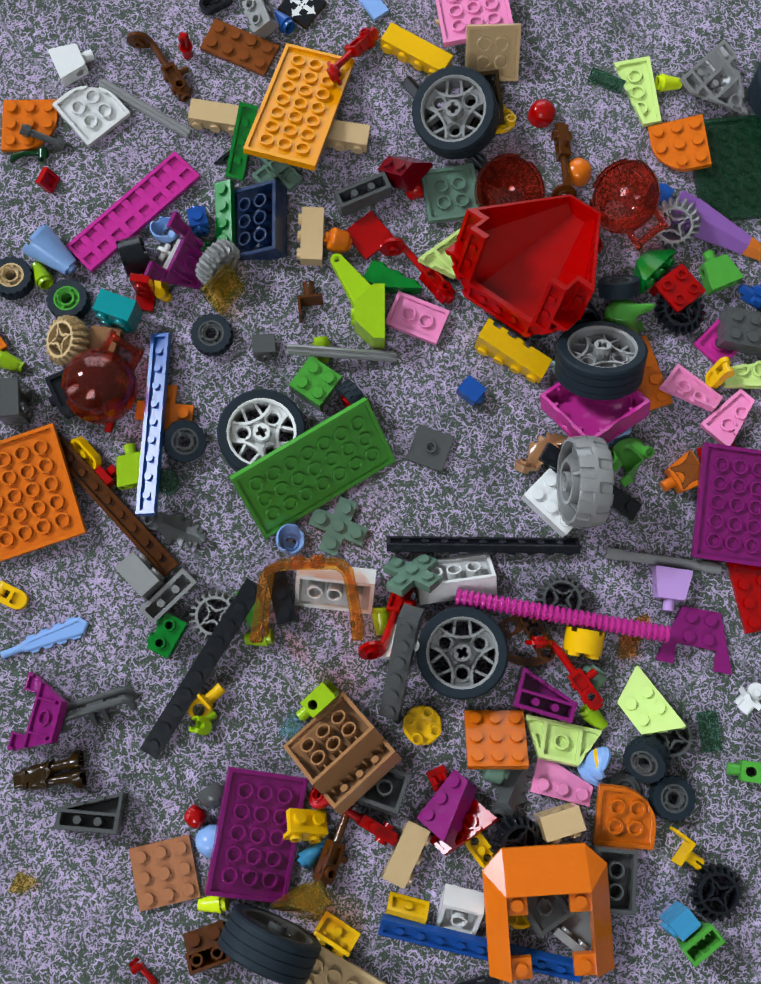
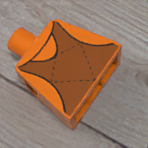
M692 450L686 452L664 471L667 478L660 482V487L664 492L674 488L676 493L680 494L698 487L700 463Z

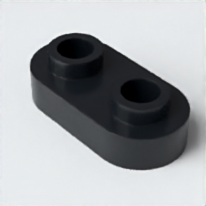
M200 0L199 6L203 14L213 15L229 7L233 0Z

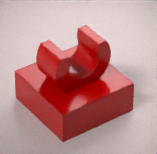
M43 167L35 183L46 192L53 194L61 178L48 167Z
M113 464L106 470L101 466L95 470L110 488L116 484L113 478L117 476V471Z
M444 764L426 772L434 792L449 777Z

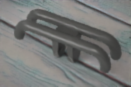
M118 687L68 703L61 733L67 731L66 723L68 721L86 715L89 716L94 727L98 726L99 718L96 712L99 711L106 723L111 722L108 708L121 704L128 705L132 711L137 710L138 705L135 701L138 696L136 692L129 687ZM119 695H127V696H121V697L113 698V697H116V696H119Z

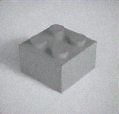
M130 553L115 567L132 588L146 600H149L165 584L162 581L165 577L154 567L151 569V562L141 553Z

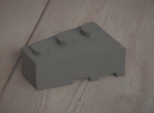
M119 792L105 797L58 807L54 829L121 836L127 793Z

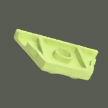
M460 229L421 255L417 261L449 278L455 279L456 275L452 268V259L450 255L446 254L445 250L457 241Z
M636 666L617 703L640 734L647 736L657 732L665 733L669 730H683L687 728L640 667Z
M528 714L525 716L537 758L541 760L578 767L602 733V730Z

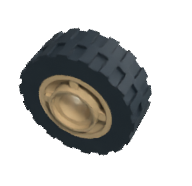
M16 256L0 259V296L8 300L22 299L24 296H27L35 284L33 271L28 263L23 261L22 258H16Z

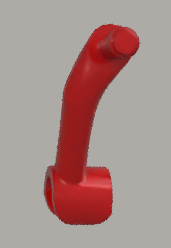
M139 958L133 959L129 964L132 974L136 975L140 971L150 984H159L142 962L140 964L137 963L140 960Z

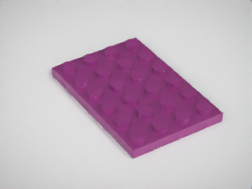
M707 442L702 443L691 548L692 558L761 567V450Z
M228 766L205 886V895L286 904L297 844L283 839V834L287 832L286 810L289 808L303 809L307 778Z

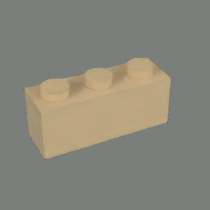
M302 207V214H298V225H301V231L297 233V241L301 242L300 248H297V259H300L301 265L323 266L324 207Z
M407 819L399 841L395 845L382 873L383 879L405 889L406 884L410 886L415 875L412 871L415 865L419 866L423 858L421 851L424 846L427 847L432 838L428 828Z

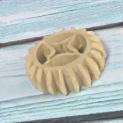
M70 315L58 316L57 320H53V325H49V332H46V354L57 365L72 366L77 364V362H81V357H85L84 352L88 350L86 346L89 343L87 338L90 334L87 333L88 327L85 326V322L78 317Z

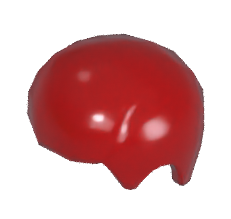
M546 99L535 101L528 111L529 122L537 128L548 127L556 117V108L553 103Z

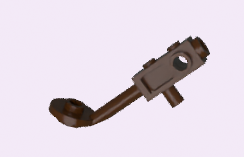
M140 31L128 33L127 43L134 48L151 47L162 65L160 68L163 79L170 86L172 94L176 96L178 101H188L191 98V89L182 76L189 72L188 67L185 65L178 69L173 61L168 63L159 46L149 35Z
M558 122L555 124V130H552L551 140L554 141L556 162L561 163L563 184L555 187L551 197L561 196L562 194H571L577 197L576 190L570 185L568 159L571 155L570 142L572 140V132L569 131L568 124Z
M356 802L350 807L351 809L356 805ZM345 814L341 816L333 841L326 839L312 877L316 879V885L324 888L327 885L332 886L339 864H346L348 862V856L343 855L346 846L340 844L350 818Z

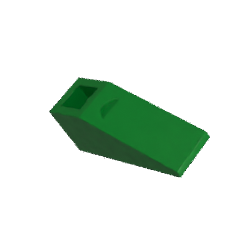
M373 260L363 276L370 285L373 283L385 284V293H398V290L406 294L421 293L422 286L418 281L404 277L398 270L393 271L381 261Z

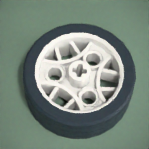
M268 389L251 390L240 394L224 408L217 426V441L221 453L229 466L238 472L265 456L268 449H277L287 443L280 442L281 432L294 434V439L306 432V423L302 412L287 396ZM260 408H267L264 413L260 410ZM256 410L260 416L248 421L246 413ZM243 416L245 422H238ZM272 416L279 418L275 424L269 423L268 420ZM289 420L293 428L284 425ZM243 430L249 432L246 438L238 437L239 433ZM234 446H242L239 454L235 451ZM247 448L257 453L250 462L242 458Z

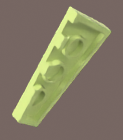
M650 56L615 62L614 67L642 127L661 124Z
M761 360L755 361L752 364L745 363L731 366L735 372L734 376L727 378L722 383L723 388L761 389Z

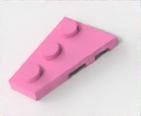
M679 363L658 389L710 412L717 407L723 396Z
M739 389L700 424V427L720 445L731 446L755 400L745 391Z
M536 759L530 792L585 806L590 805L592 785L555 762Z

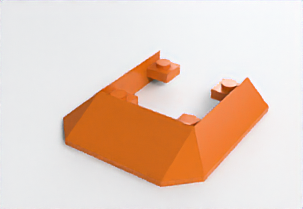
M584 842L500 848L482 869L489 976L512 983V980L533 979L531 955H510L508 916L528 915L527 897L568 894L570 912L589 911L592 950L572 952L574 975H596L599 978L613 970L615 965L607 862Z

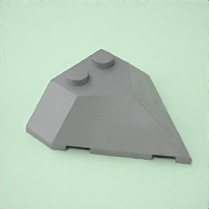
M724 39L681 77L680 82L694 96L740 114L748 115L747 107H744L743 103L745 96L740 72L736 69L735 60H737L736 53Z

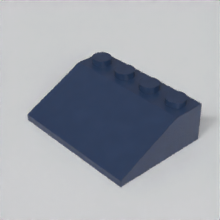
M273 179L234 190L236 247L240 251V258L238 260H273L286 257L287 187L278 180Z

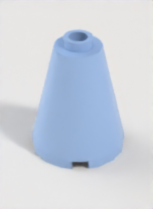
M47 224L46 226H40L29 237L31 239L30 244L25 243L23 247L25 255L64 275L68 273L71 275L77 269V260Z

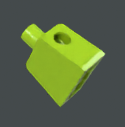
M135 443L125 444V455L116 458L117 488L120 490L138 487L141 451H136Z
M326 679L300 702L303 707L296 712V715L303 722L309 716L314 718L341 692L329 679ZM313 700L317 702L316 707L311 704Z

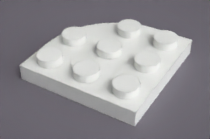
M76 87L52 103L54 109L88 148L131 116L129 110L113 93L101 87Z

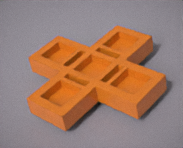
M168 385L164 434L167 428L177 421L189 420L193 422L194 405L176 404L177 385ZM137 400L135 420L144 421L145 401Z

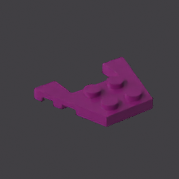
M176 211L172 213L166 227L181 236L182 239L167 270L154 261H150L143 275L150 276L152 280L198 290L202 283L196 277L195 270L199 258L203 255L200 249L204 244L200 239L196 238L190 226L184 223L181 219L182 216Z
M681 606L670 627V640L668 643H662L655 660L674 663L676 644L715 651L713 672L732 675L721 613Z
M28 672L24 690L37 693L26 734L12 731L7 750L16 751L56 744L61 733L68 702L37 673Z

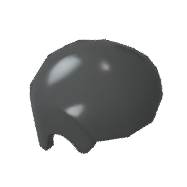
M222 781L223 785L214 782L196 794L204 807L214 808L221 805L225 786L224 781Z

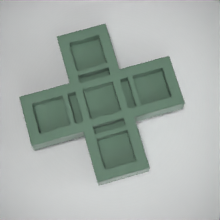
M257 157L264 164L252 174V178L257 184L276 179L291 192L303 182V178L293 168V165Z
M340 496L333 514L320 508L313 511L308 525L325 532L318 550L336 557L343 539L362 546L369 528L351 521L358 503Z
M421 553L411 563L396 556L383 566V572L393 576L386 583V590L401 597L414 586L431 593L442 583V576L431 572L438 566L437 559Z

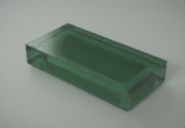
M594 67L587 80L619 95L626 82Z
M716 710L695 712L702 752L723 750Z

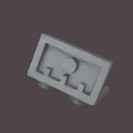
M589 911L572 912L573 915L551 930L553 935L573 951H588L591 947Z

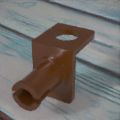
M309 280V287H307V281L302 283L304 295L297 296L300 323H303L301 307L323 305L322 294H315L314 282Z

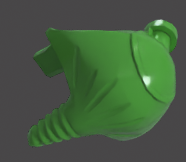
M629 299L612 300L605 308L601 321L623 325L638 334L639 331H643L645 328L642 321L637 322V317L653 310L655 304H636V301L631 302Z
M638 438L622 439L611 448L614 473L621 466L626 471V474L619 480L623 487L635 482V476L641 463L645 462L646 457L651 458L655 453L653 447L645 446Z

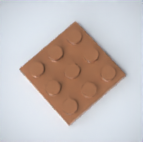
M190 834L129 848L140 912L201 897Z

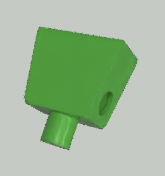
M712 249L702 254L706 262L701 265L699 272L707 296L736 285L744 278L727 254L716 257Z
M739 759L738 763L727 762L726 774L737 776L736 780L761 784V763ZM754 768L757 773L755 776L747 775L746 769Z
M699 921L702 925L685 941L679 938L676 939L680 949L694 967H697L725 943V940L711 923Z

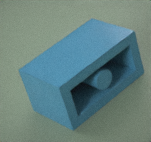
M675 901L659 916L662 921L660 925L666 933L670 934L674 939L677 937L682 941H685L702 925L689 908L678 901Z

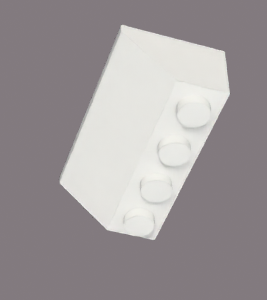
M478 553L437 559L438 566L431 572L442 576V583L431 593L417 588L420 605L455 600L459 588L462 591L467 589L468 592L473 590L474 593L478 591L480 594L484 592L486 595L497 594V577L490 555L488 553Z
M299 561L296 574L294 606L371 614L377 570Z

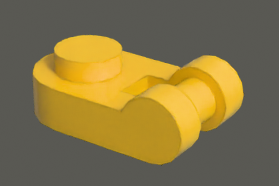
M154 280L155 296L163 302H170L172 294L169 293V283Z
M729 357L720 358L705 375V384L713 389H717L727 378L734 376L735 372L730 367Z
M2 580L0 581V603L16 610L26 608L29 603L27 593ZM7 590L10 591L7 598L3 597Z

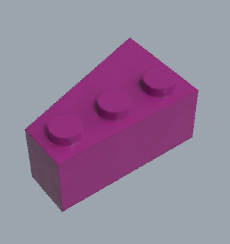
M525 667L520 668L511 706L562 722L573 723L577 703L531 673Z
M454 769L416 818L454 850L456 845L455 839L459 830H462L463 819L466 812H469L478 788Z

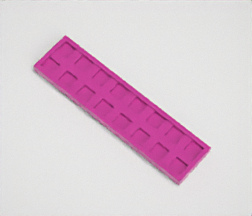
M174 151L66 245V248L93 273L118 251L116 241L137 235L200 180V175Z

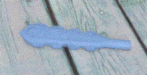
M73 616L66 619V622L63 624L57 623L53 625L50 630L43 629L38 635L32 634L27 636L26 640L20 645L1 651V657L5 659L21 652L35 653L39 652L42 647L48 649L53 647L55 643L60 645L67 643L68 639H79L86 633L89 622L80 617L76 618Z

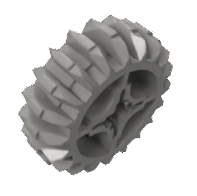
M672 197L669 198L668 203L663 200L662 206L657 205V211L652 213L654 218H651L650 223L654 225L650 229L656 230L653 233V237L660 236L657 241L661 242L664 240V246H667L669 242L672 248L675 246V243L681 247L682 241L687 245L689 244V239L694 240V234L699 233L697 227L701 226V222L698 221L701 219V215L696 214L699 209H692L693 202L687 205V198L683 202H680V197H677L676 202H674ZM674 209L681 210L684 213L678 214L674 211ZM666 212L668 222L662 227L661 216ZM689 218L690 229L685 232L683 223ZM673 220L680 221L678 225L672 223ZM669 231H673V232H675L677 235H672V234H669L668 232H669Z
M224 238L218 239L210 247H207V250L199 258L195 270L196 277L208 287H218L220 283L223 284L233 274L232 272L239 263L240 251L231 241Z
M209 590V597L202 593V601L197 598L195 599V602L199 605L197 607L191 605V609L196 611L195 613H189L190 617H195V620H191L189 623L197 625L193 627V632L200 630L197 637L201 638L205 634L204 641H208L212 632H208L204 627L210 624L218 625L233 601V595L226 599L228 595L226 591L220 596V590H216L215 596H213L212 591ZM211 601H223L227 606L215 609ZM206 605L208 615L205 619H203L204 621L201 622L200 614L203 607ZM212 610L217 614L220 613V616H218L220 617L219 622L214 619L211 620Z

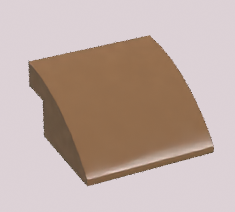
M344 692L339 694L283 745L284 749L310 783L326 798L340 816L402 759Z

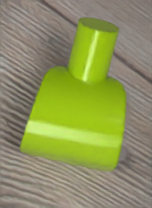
M212 711L205 717L193 716L192 720L196 721V726H190L188 731L202 736L209 734L212 729L211 722L217 718V714Z

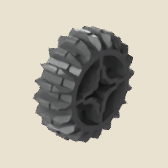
M557 574L555 580L554 576L551 575L549 576V581L546 579L542 581L544 586L538 585L537 588L542 592H535L534 595L540 597V599H536L534 602L535 604L538 602L541 605L546 604V594L549 591L552 597L550 605H553V607L559 606L560 608L565 607L568 610V608L572 607L569 599L574 594V609L580 612V608L585 609L587 605L582 603V601L587 600V597H581V594L586 591L585 589L579 591L578 588L581 586V583L574 585L576 580L574 577L568 581L569 577L566 574L562 580L561 574ZM553 585H564L569 590L560 592ZM558 595L559 597L567 595L563 600L564 605L562 603L555 605L559 600Z
M674 710L679 716V710ZM683 713L679 717L687 727L683 729L684 737L678 733V729L665 732L673 734V737L678 739H669L667 735L658 732L646 736L654 737V739H656V735L659 736L667 751H670V748L672 749L675 743H682V746L677 751L670 753V764H673L674 759L677 763L681 762V757L687 759L688 755L686 752L693 753L690 746L697 745L695 742H692V738L698 737L696 734H692V731H695L696 728L694 726L689 727L692 720H685L686 714Z

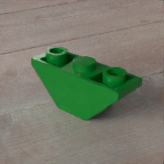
M675 250L646 251L636 261L633 275L640 278L641 294L650 289L657 279H661L667 269L672 268L675 259H673Z

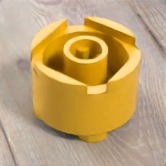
M566 626L562 649L568 655L579 657L580 653H583V657L599 660V656H602L605 632Z

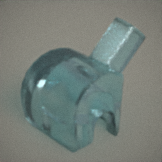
M293 710L290 718L287 717L279 727V735L288 740L301 730V725L297 723L298 716L296 715V710Z

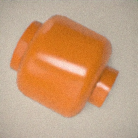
M333 227L330 231H326L323 242H325L327 250L343 254L349 251L352 238L349 232Z

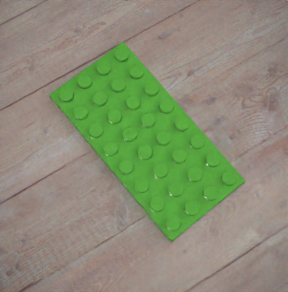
M364 397L229 476L261 534L267 539L277 533L281 526L292 524L396 460L368 399Z

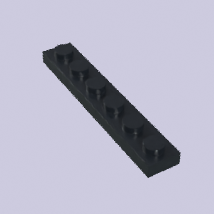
M547 443L538 460L557 472L558 457L561 450L553 444ZM613 485L614 498L610 508L627 519L634 520L642 504Z

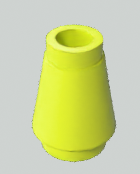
M663 73L657 75L654 80L655 88L659 92L680 90L682 87L680 78Z
M217 896L199 898L197 903L198 911L223 914L224 911L229 910V898Z

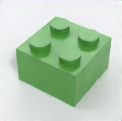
M310 356L290 382L289 389L295 395L321 411L334 394L335 388L342 383V376L315 357Z

